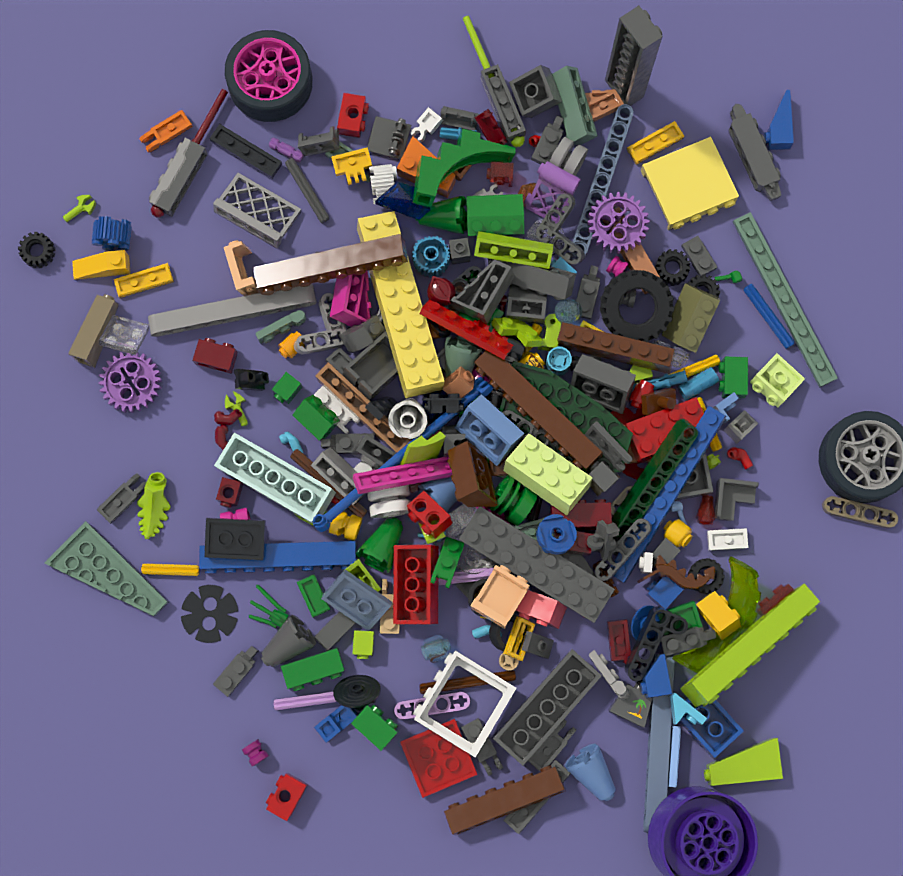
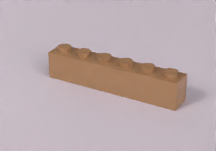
M329 362L315 375L317 381L390 450L397 453L411 441V439L401 438L394 434L389 426L388 418L380 421L365 408L370 401Z

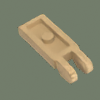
M382 579V595L392 601V605L380 618V634H399L400 624H393V594H387L388 581L387 579Z

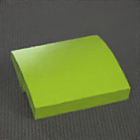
M441 431L429 440H426L421 435L407 445L400 465L436 459L446 436Z

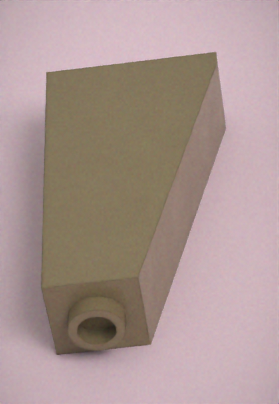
M106 294L96 296L68 353L77 362L96 367L119 306L114 297Z

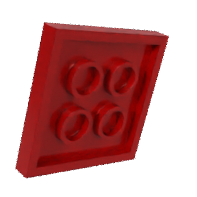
M455 719L441 724L462 737ZM430 729L400 741L422 798L478 775L469 753Z

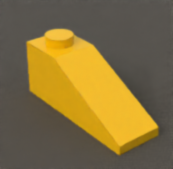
M125 250L103 252L72 261L74 280L131 274L129 255Z

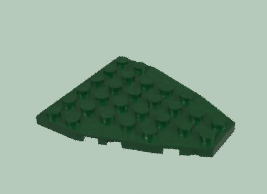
M513 361L512 367L583 434L597 421L627 453L629 452L633 433L601 404L550 370ZM504 398L502 399L499 410L501 413L510 410L522 416L516 410L518 407L513 402L510 404ZM510 414V416L506 415V417L515 425H517L521 421V419H518V422L514 421L511 418L512 414ZM527 415L523 417L530 422L532 421ZM522 424L520 427L524 435L530 432L528 424ZM539 434L536 437L542 443H546L544 434ZM523 438L520 439L519 443L514 447V449L509 453V455H511L512 452L517 448V446L523 441ZM549 443L548 447L553 448L556 453H561L558 450L559 446ZM569 455L567 457L564 456L569 462L572 463L574 461ZM604 455L598 460L599 463L605 461L616 473L620 472ZM487 458L488 465H489V470H490V462H489V459ZM589 469V470H588L587 472H585V473L589 474V473H591L592 471Z

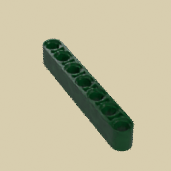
M680 419L675 423L613 515L612 523H615L620 528L619 535H617L618 538H621L636 520L643 518L697 438L698 430L688 420Z

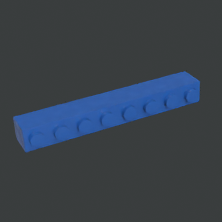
M356 541L265 544L264 560L204 557L205 545L199 546V569L205 570V574H216L217 570H224V573H236L237 569H244V573H253L255 569H263V572H275V568H283L284 572L294 571V568H302V571H314V567H321V570H333V567H341V570H344L357 560Z

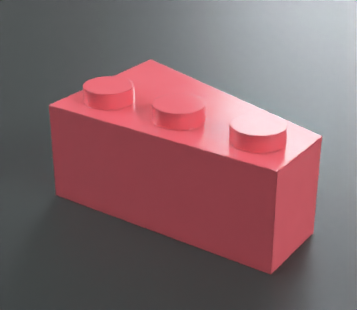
M528 590L515 612L519 613L518 616L523 619L529 620L532 618L537 620L536 623L545 627L549 625L559 629L567 607L555 599Z

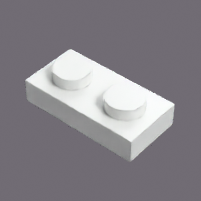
M747 528L707 531L708 551L748 548Z

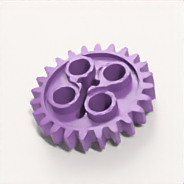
M617 192L616 197L609 193V199L603 195L602 202L597 200L595 203L597 207H591L593 213H589L588 218L592 220H588L587 225L592 227L589 228L588 232H594L591 239L598 238L596 245L603 243V250L608 246L610 247V253L614 248H616L618 254L621 248L627 252L629 246L634 250L635 243L640 245L641 239H645L646 235L643 232H648L649 228L646 225H649L650 220L645 219L648 217V213H643L645 206L639 207L640 200L634 202V196L628 199L627 193L623 197H620L619 192ZM620 207L623 212L617 213L613 208ZM627 211H630V212H631L630 214H628L626 217L623 218L621 224L618 223V224L614 227L615 221H616V222H619V221L621 220V218L625 215V213H626ZM632 219L636 222V225L631 226L627 221ZM607 220L610 224L608 226H604L600 223V221ZM614 227L610 234H606V232ZM614 233H621L623 235V238H616L614 236Z
M127 351V356L120 352V358L113 356L114 362L106 361L109 367H102L105 374H100L99 376L104 381H100L99 384L104 386L100 389V392L106 393L103 398L105 400L110 399L108 402L110 406L115 404L114 408L118 410L121 407L123 412H126L127 408H129L130 412L133 413L135 407L141 411V405L148 408V401L154 403L152 396H159L155 390L161 389L157 383L162 382V379L156 377L161 372L155 370L158 366L155 363L151 364L153 361L151 358L146 360L144 353L139 357L137 351L132 356L131 352ZM137 365V370L134 373H130V367ZM121 368H124L127 375L132 379L133 384L140 392L139 396L129 385V381L122 373ZM121 375V381L114 383V377ZM143 380H147V386L145 388H140V382H142ZM131 391V396L128 399H124V393Z

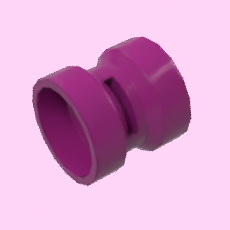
M259 739L242 749L244 755L250 758L249 763L252 767L269 756L265 750H262V744Z

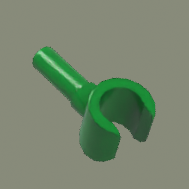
M739 271L715 277L716 281L732 279L733 284L742 281Z

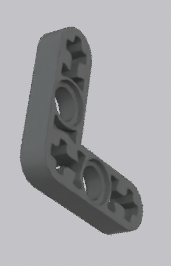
M565 193L559 195L537 228L536 237L540 242L553 244V251L568 263L578 264L584 259V251L559 232V229L575 206L573 195ZM568 198L567 202L569 203V205H566L562 208V206L564 205V202L562 200ZM555 212L560 216L558 223H554L551 219L552 214ZM542 230H548L547 234L554 238L543 237L544 233ZM558 239L564 241V248L562 250L556 247ZM567 250H569V251H571V252H576V251H577V252H578V253H577V257H579V258L573 260V259H572V258H573V255H572L570 252H567L566 254H564V253H565Z

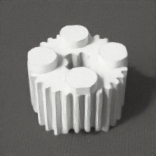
M389 164L369 167L370 173H374V176H370L372 193L377 196V198H373L374 204L396 202V199H399L398 185H394V181H397L396 166Z

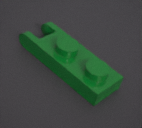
M446 537L430 583L434 584L437 577L446 580L445 588H450L464 548V542Z

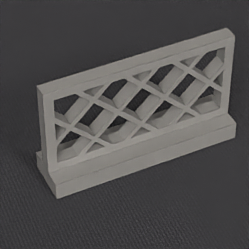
M240 173L236 174L221 197L217 198L213 203L215 213L275 248L280 246L282 238L301 213V209ZM241 180L246 183L247 188L236 190L235 185ZM258 190L262 193L263 197L252 199V191ZM248 192L250 200L239 202L237 194ZM235 195L237 202L229 204L224 200L227 196ZM275 200L278 202V207L268 208L266 201ZM264 201L266 209L255 211L253 203ZM251 204L252 212L245 213L241 211L240 206ZM291 209L294 211V214L284 218L282 210ZM280 211L281 218L271 220L269 213ZM267 213L269 221L260 222L257 220L256 215ZM283 222L284 228L280 233L273 229L272 224Z

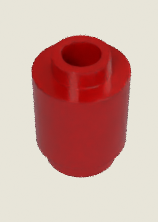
M641 379L629 397L630 405L641 410V395L653 393L655 386Z

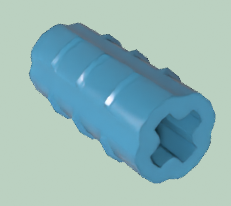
M710 367L688 380L687 383L679 385L678 390L684 400L687 401L719 382V378L713 368Z

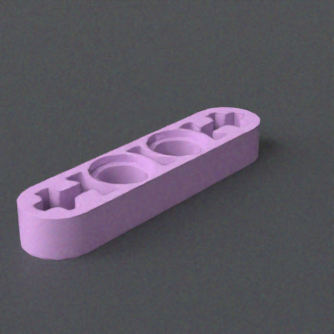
M464 692L439 695L430 708L428 715L464 710L469 706L470 698ZM459 695L467 698V702L464 703L463 707H460V704H453L455 708L450 709L451 702L449 696H453V700L459 699ZM426 698L399 702L394 708L395 715L399 719L415 718L416 716L412 715V711L406 712V716H402L401 713H398V709L401 708V705L409 708L411 707L410 703L414 702L415 711L418 703L421 701L425 702ZM440 698H444L448 702V706L444 710H440L436 706V702Z

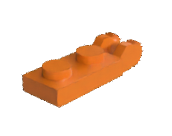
M180 110L152 127L139 140L141 143H146L154 136L156 137L155 141L146 146V150L149 153L193 126L183 110Z

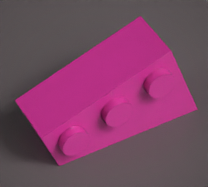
M368 271L361 275H348L344 279L336 278L330 312L331 318L350 327L360 325L370 318L369 309L371 308V302H368L367 293L370 290Z

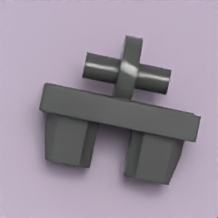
M603 520L598 521L595 534L587 538V546L592 551H599L602 559L608 558L609 551L616 548V541L613 537L619 535V528L615 523L606 524Z

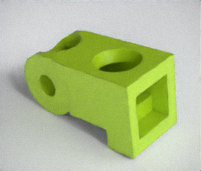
M549 314L545 318V338H541L543 342L538 347V350L550 351L558 347L557 338L560 332L561 319L557 314Z

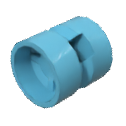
M564 347L551 349L547 355L546 369L551 370L557 376L567 373L572 362L570 352Z

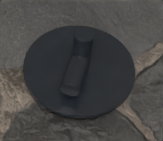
M353 675L342 679L336 684L333 696L340 705L361 711L364 706L376 702L381 688L379 682L373 677Z

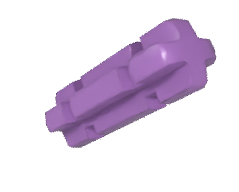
M272 138L269 142L270 148L277 149L278 152L289 158L293 157L297 162L302 161L304 155L300 150H295L294 147L284 142L280 143V140Z

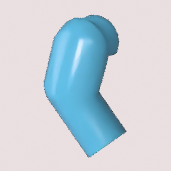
M284 432L285 434L279 436L282 444L289 442L293 452L298 449L304 453L299 440L290 432Z

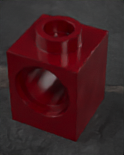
M222 477L216 500L221 502V506L231 508L232 505L237 506L243 483ZM228 489L234 490V495L231 498H225V492Z

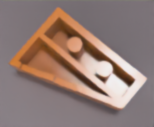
M412 136L397 166V176L415 183L417 166L421 156L435 159L437 157ZM454 173L450 174L439 185L437 194L446 198L449 197L456 182V175Z

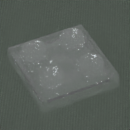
M113 315L99 339V345L136 355L149 331V325Z

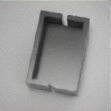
M386 331L345 366L343 376L354 387L358 385V390L369 401L398 376Z

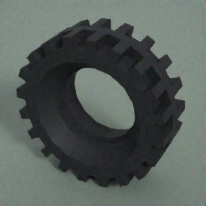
M630 270L620 273L615 278L613 277L610 283L605 286L600 298V312L604 324L615 335L644 342L658 338V335L663 331L665 332L667 325L672 321L674 299L669 290L670 288L660 277L644 270ZM633 289L647 291L653 297L655 303L653 315L642 324H631L625 321L620 314L619 305L623 295Z

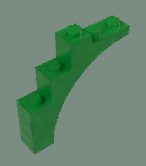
M462 129L457 145L442 142L437 159L421 156L417 166L413 203L431 207L439 185L450 174L465 166L495 162L510 165L516 148L480 139V133Z

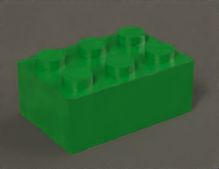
M367 705L351 724L382 751L399 733V730H397L399 725L391 718L386 720L382 716L384 712L377 705Z

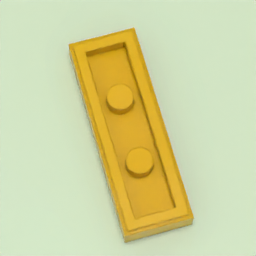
M674 121L627 147V151L637 165L682 140L684 134Z
M168 263L114 279L119 298L174 282Z

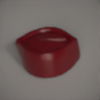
M432 276L427 289L428 299L439 303L441 306H449L451 304L450 300L456 294L454 285L445 278Z

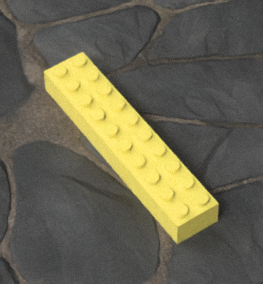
M395 211L358 218L357 231L361 243L401 234ZM409 259L408 262L403 263L401 266H388L379 271L370 270V277L405 398L443 390L444 377L426 317L419 314L423 306Z

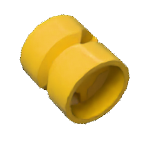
M343 511L332 520L329 533L336 536L342 534L345 539L355 541L363 518L353 514L348 516L347 512Z

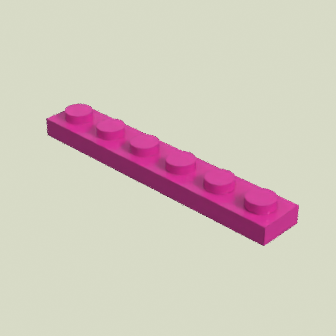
M449 456L355 473L352 479L358 494L447 478L453 474L448 464Z

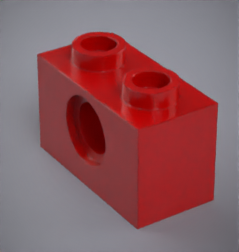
M343 93L337 125L339 135L360 138L361 132L365 131L366 121L363 119L364 114H368L369 110L366 96ZM352 113L358 114L356 118L349 117Z
M286 773L285 776L281 775L276 782L278 788L275 794L271 793L266 801V804H268L266 810L288 821L308 784ZM283 790H287L290 793L289 801L281 799L280 794Z

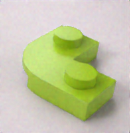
M503 317L494 318L491 323L501 336L516 335L525 347H540L543 342L537 332L523 321Z

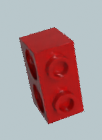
M425 491L407 505L409 518L414 523L418 522L423 532L428 536L431 534L435 539L453 524L451 516ZM420 508H426L424 511L418 512ZM434 520H438V521H439V522H438L437 524H435V525H432V524H431V522L434 521Z

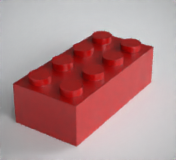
M697 397L677 404L673 409H664L625 424V427L633 433L630 448L637 464L652 459L678 420L686 419L696 427L704 414Z
M394 545L393 624H438L439 578L436 577L434 584L430 583L439 558V546Z

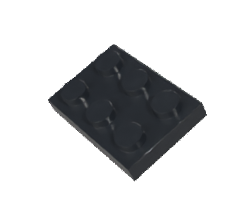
M206 518L204 557L264 560L266 520Z

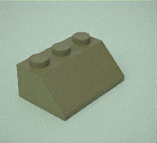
M685 283L674 306L671 317L672 321L667 325L666 331L662 332V336L696 353L719 305L720 298Z

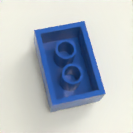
M688 698L685 699L687 703L707 719L703 725L698 723L694 725L686 719L687 714H684L679 722L710 757H717L744 732L717 700L706 706L700 705L695 707Z

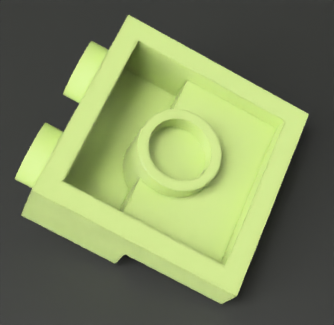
M776 353L750 383L755 392L762 393L766 397L768 404L778 408L805 378Z

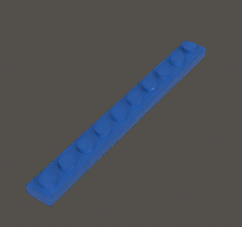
M710 406L707 407L696 425L698 430L697 438L642 518L651 523L652 531L614 575L615 578L626 583L638 563L639 557L643 555L727 417L726 415ZM639 523L638 526L640 527V529L637 531V533H634V531L632 532V534L636 535L638 539L641 538V536H638V534L641 531L646 532V523ZM628 537L625 546L632 548L635 545V540L632 537ZM620 552L614 561L615 563H619L622 560Z

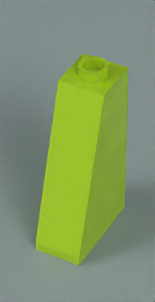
M769 738L707 764V769H704L705 782L708 781V785L714 786L783 779L778 738Z

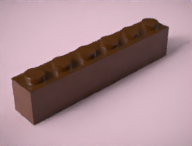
M562 322L557 338L558 346L568 350L670 374L675 357V349L565 322Z
M549 765L540 769L541 773L533 775V773L522 776L523 780L515 783L512 780L504 783V787L497 790L495 787L485 791L486 795L478 797V795L471 796L466 799V803L461 805L459 802L449 805V809L444 811L452 834L456 836L566 792L558 769L556 767L552 768Z

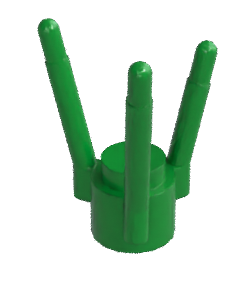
M256 585V588L278 610L274 609L272 612L251 600L250 604L270 615V620L254 615H249V618L274 628L277 626L280 628L289 616L285 613L286 609L281 607L260 585Z

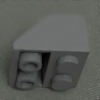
M515 284L510 285L506 317L525 323L544 324L547 295L537 294L535 290L520 289Z

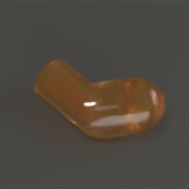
M536 183L521 186L518 194H523V202L528 193L532 194Z

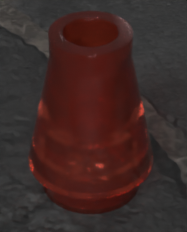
M702 496L696 515L699 524H713L715 520L713 496Z

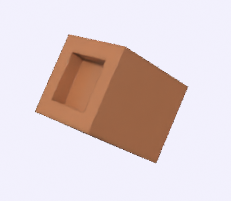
M460 366L445 378L443 390L447 394L459 393L460 397H463L473 390L474 377L470 371H466Z

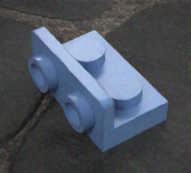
M732 393L713 407L727 416L722 424L730 420L726 412L736 406L734 401L739 399L735 393Z

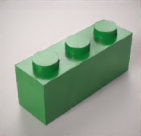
M338 648L281 666L287 689H293V692L304 689V684L310 682L312 686L323 682V678L329 676L331 680L341 677V672L345 671Z

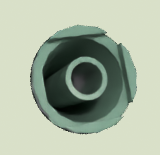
M452 336L447 337L445 342L446 378L460 366L472 373L475 367L474 362L481 356L483 348L461 336H458L457 340L452 339Z

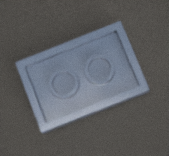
M346 569L343 570L321 598L367 631H370L392 605V601Z

